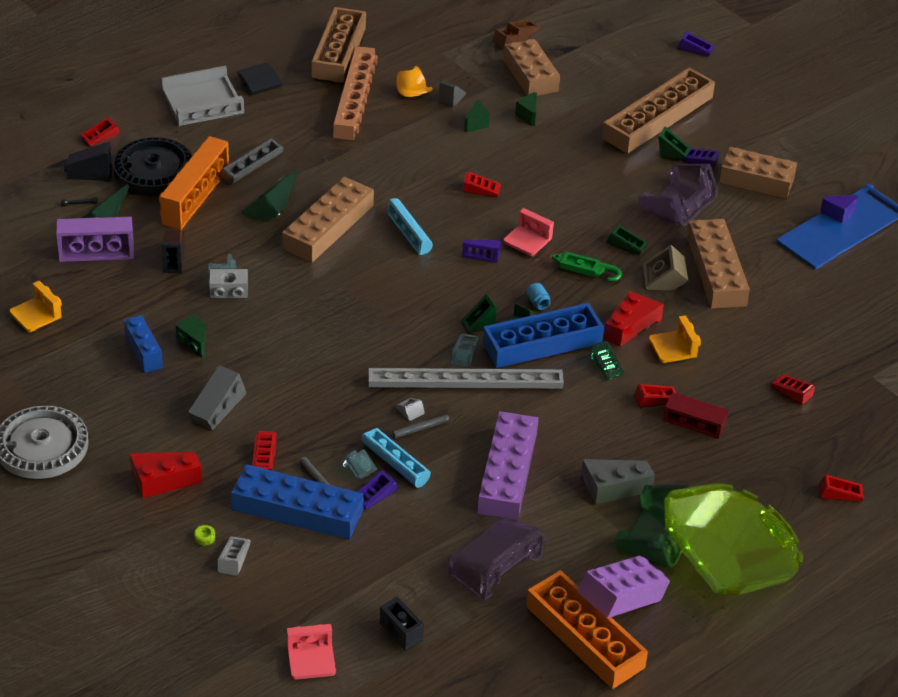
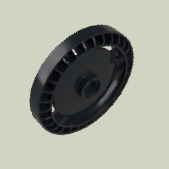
M162 137L138 139L124 145L115 154L113 159L114 176L121 185L130 190L141 193H162L193 155L185 145L173 139ZM180 160H181V161L183 162V165H182V167L179 169V167H180Z

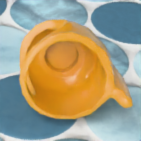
M414 66L409 71H399L397 74V90L405 97L420 96L433 90L432 87L426 86L424 76L418 66Z

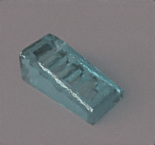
M460 334L452 351V364L470 366L479 342L478 336Z

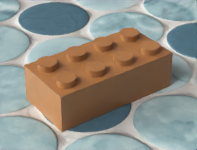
M535 39L505 44L504 62L526 95L536 92L537 96L559 92L560 74Z
M730 147L721 168L719 183L787 199L795 178L797 162Z

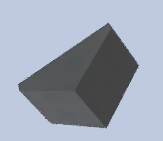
M441 80L439 102L454 107L466 95V92L454 84Z

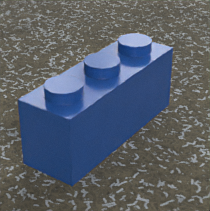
M139 315L125 319V338L144 373L163 368L162 351L143 316Z

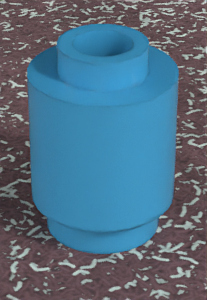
M534 283L527 288L526 295L535 308L544 310L549 307L551 303L550 296L542 284Z

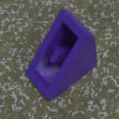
M858 196L822 197L820 211L843 223L855 212Z

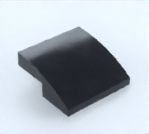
M268 63L237 71L243 86L246 85L251 95L282 86L279 76Z

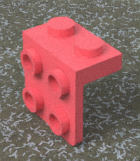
M523 208L519 212V225L504 238V244L529 256H534L552 239L554 222Z
M331 624L287 628V647L291 677L293 679L326 677L336 674Z

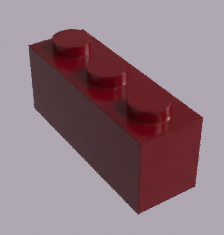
M672 392L665 406L663 421L719 439L726 425L729 410Z

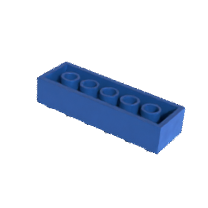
M585 303L484 326L482 344L495 367L500 368L602 344L604 326L591 305Z
M248 464L245 465L231 492L232 510L349 540L363 512V493Z

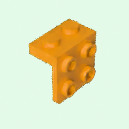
M40 281L33 283L35 298L10 309L11 316L27 332H32L62 318L60 298L55 296L49 287L44 286Z
M686 315L679 316L677 331L654 334L649 337V341L662 363L695 358L698 354V347L701 345L700 337L696 335L693 324L689 322Z

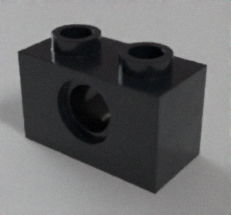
M398 596L380 606V624L405 651L423 641L424 624Z

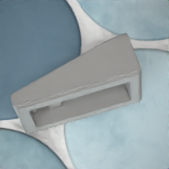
M231 536L218 558V572L237 576L242 568L251 540Z

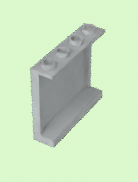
M226 66L161 78L162 92L179 126L244 113V99L236 94L227 76Z

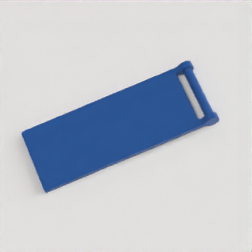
M867 183L861 190L852 194L858 196L856 210L843 223L820 213L779 237L777 243L812 268L817 269L897 221L898 204L876 190L872 184ZM868 194H871L872 196H874L875 198H877L878 200H880L881 202L895 210L897 213H895L894 211H892L891 209H889L888 207H886L885 205H883L882 203H880Z

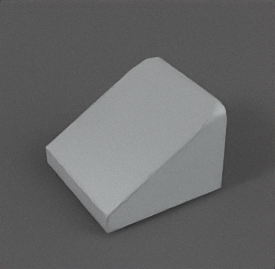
M409 398L396 404V409L409 421L425 414L422 401L419 399Z

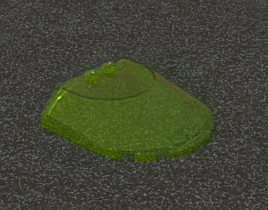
M717 483L672 490L664 499L666 530L714 593L741 595L785 583L799 571V566L803 560V553L798 551L797 546L800 542L794 530L771 505L768 504L765 507L757 502L758 496L744 489L740 493L732 490V485Z

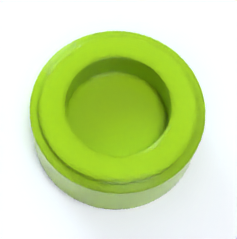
M208 525L197 527L194 531L195 542L202 546L212 544L215 541L214 528Z

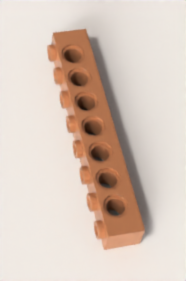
M355 47L334 121L333 138L354 140L355 134L359 133V124L362 121V114H364L365 104L367 103V94L370 91V84H372L375 65H377L378 55H375V48Z

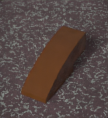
M530 20L508 22L506 28L495 30L492 42L505 48V44L526 40L538 31L540 26Z

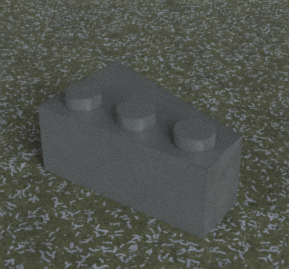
M220 365L217 367L188 412L192 422L213 431L247 393L239 373Z
M583 459L581 477L595 504L653 491L655 474L647 461Z

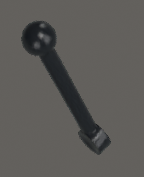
M97 197L85 200L71 201L63 199L61 201V205L67 206V204L79 203L97 204L99 200Z

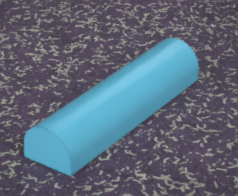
M397 198L390 199L387 214L419 255L428 253L433 247L432 241L402 202Z
M378 428L362 434V443L415 487L419 488L426 484L431 472Z

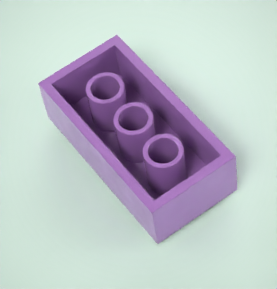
M132 217L57 219L56 235L60 262L134 259Z
M637 556L586 571L577 592L603 615L610 618L661 601L670 580L660 570L654 568L646 558Z

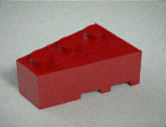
M629 291L606 322L604 340L621 347L635 338L640 331L649 329L650 325L654 322H660L662 320L664 304Z
M195 452L130 453L131 471L143 498L202 483V467Z

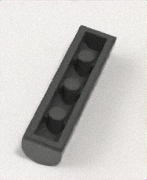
M271 138L224 167L221 171L222 178L227 184L232 185L280 155L284 148Z

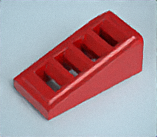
M106 117L82 133L80 137L89 146H93L117 136L120 132L118 126L109 117Z
M467 172L463 192L498 197L501 183Z
M782 374L771 383L772 387L801 405L813 396L815 390L813 384Z
M638 384L634 397L639 407H649L667 404L672 392L676 393L673 386Z
M257 431L252 466L273 470L277 445V434L275 432ZM258 461H269V463H263Z
M824 474L819 483L820 498L863 501L864 499L862 484Z

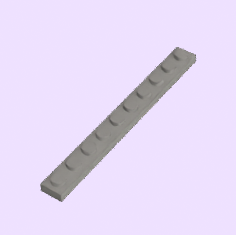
M369 368V387L563 389L564 384L562 370Z

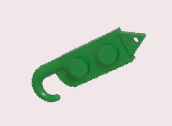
M570 252L552 255V260L559 264L560 268L592 277L599 276L604 271L612 272L616 276L607 278V281L611 282L617 281L622 277V272L618 267L600 262L601 260Z

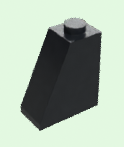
M110 142L69 154L68 161L64 163V171L67 172L68 179L110 181L113 171Z
M165 231L162 240L163 273H182L185 248L184 231Z

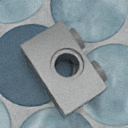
M210 269V298H248V269Z

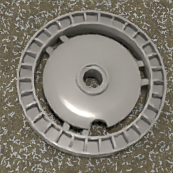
M35 406L18 411L0 425V464L9 472L25 478L42 479L61 475L74 468L84 458L89 444L86 425L78 415L61 407ZM71 432H73V433L76 435L77 438H76V441H75L74 445H73L72 448L70 449V447H71V445H72V433H71Z

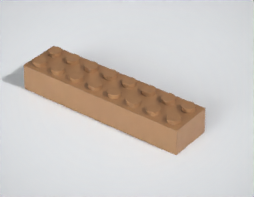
M691 68L684 70L603 123L602 139L623 152L630 153L659 134L665 126L668 128L712 99L715 81Z

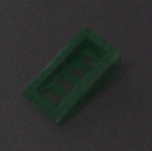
M608 341L591 346L590 357L607 380L624 376L625 372Z

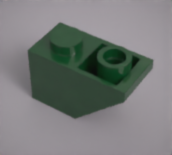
M192 314L176 324V339L200 357L205 356L206 323Z

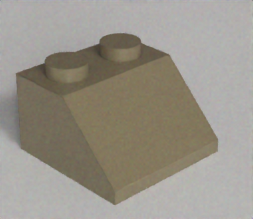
M672 245L643 263L645 287L648 290H675L688 281L685 257Z

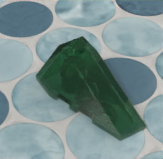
M296 169L281 178L270 189L261 194L258 199L246 206L241 213L263 221H267L270 218L275 220L282 215L281 210L286 207L297 175Z
M127 184L81 218L117 217L128 192L129 185Z

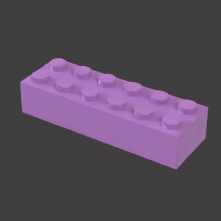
M499 411L479 494L478 514L513 520L519 519L537 436L539 417Z

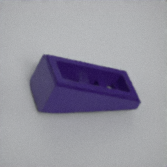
M685 32L677 48L709 56L714 45L689 32Z
M691 148L686 158L680 160L713 170L719 162L720 152Z
M464 240L462 257L498 263L501 241Z
M381 470L357 492L363 493V496L369 499L367 502L363 500V507L367 510L398 488L396 481Z

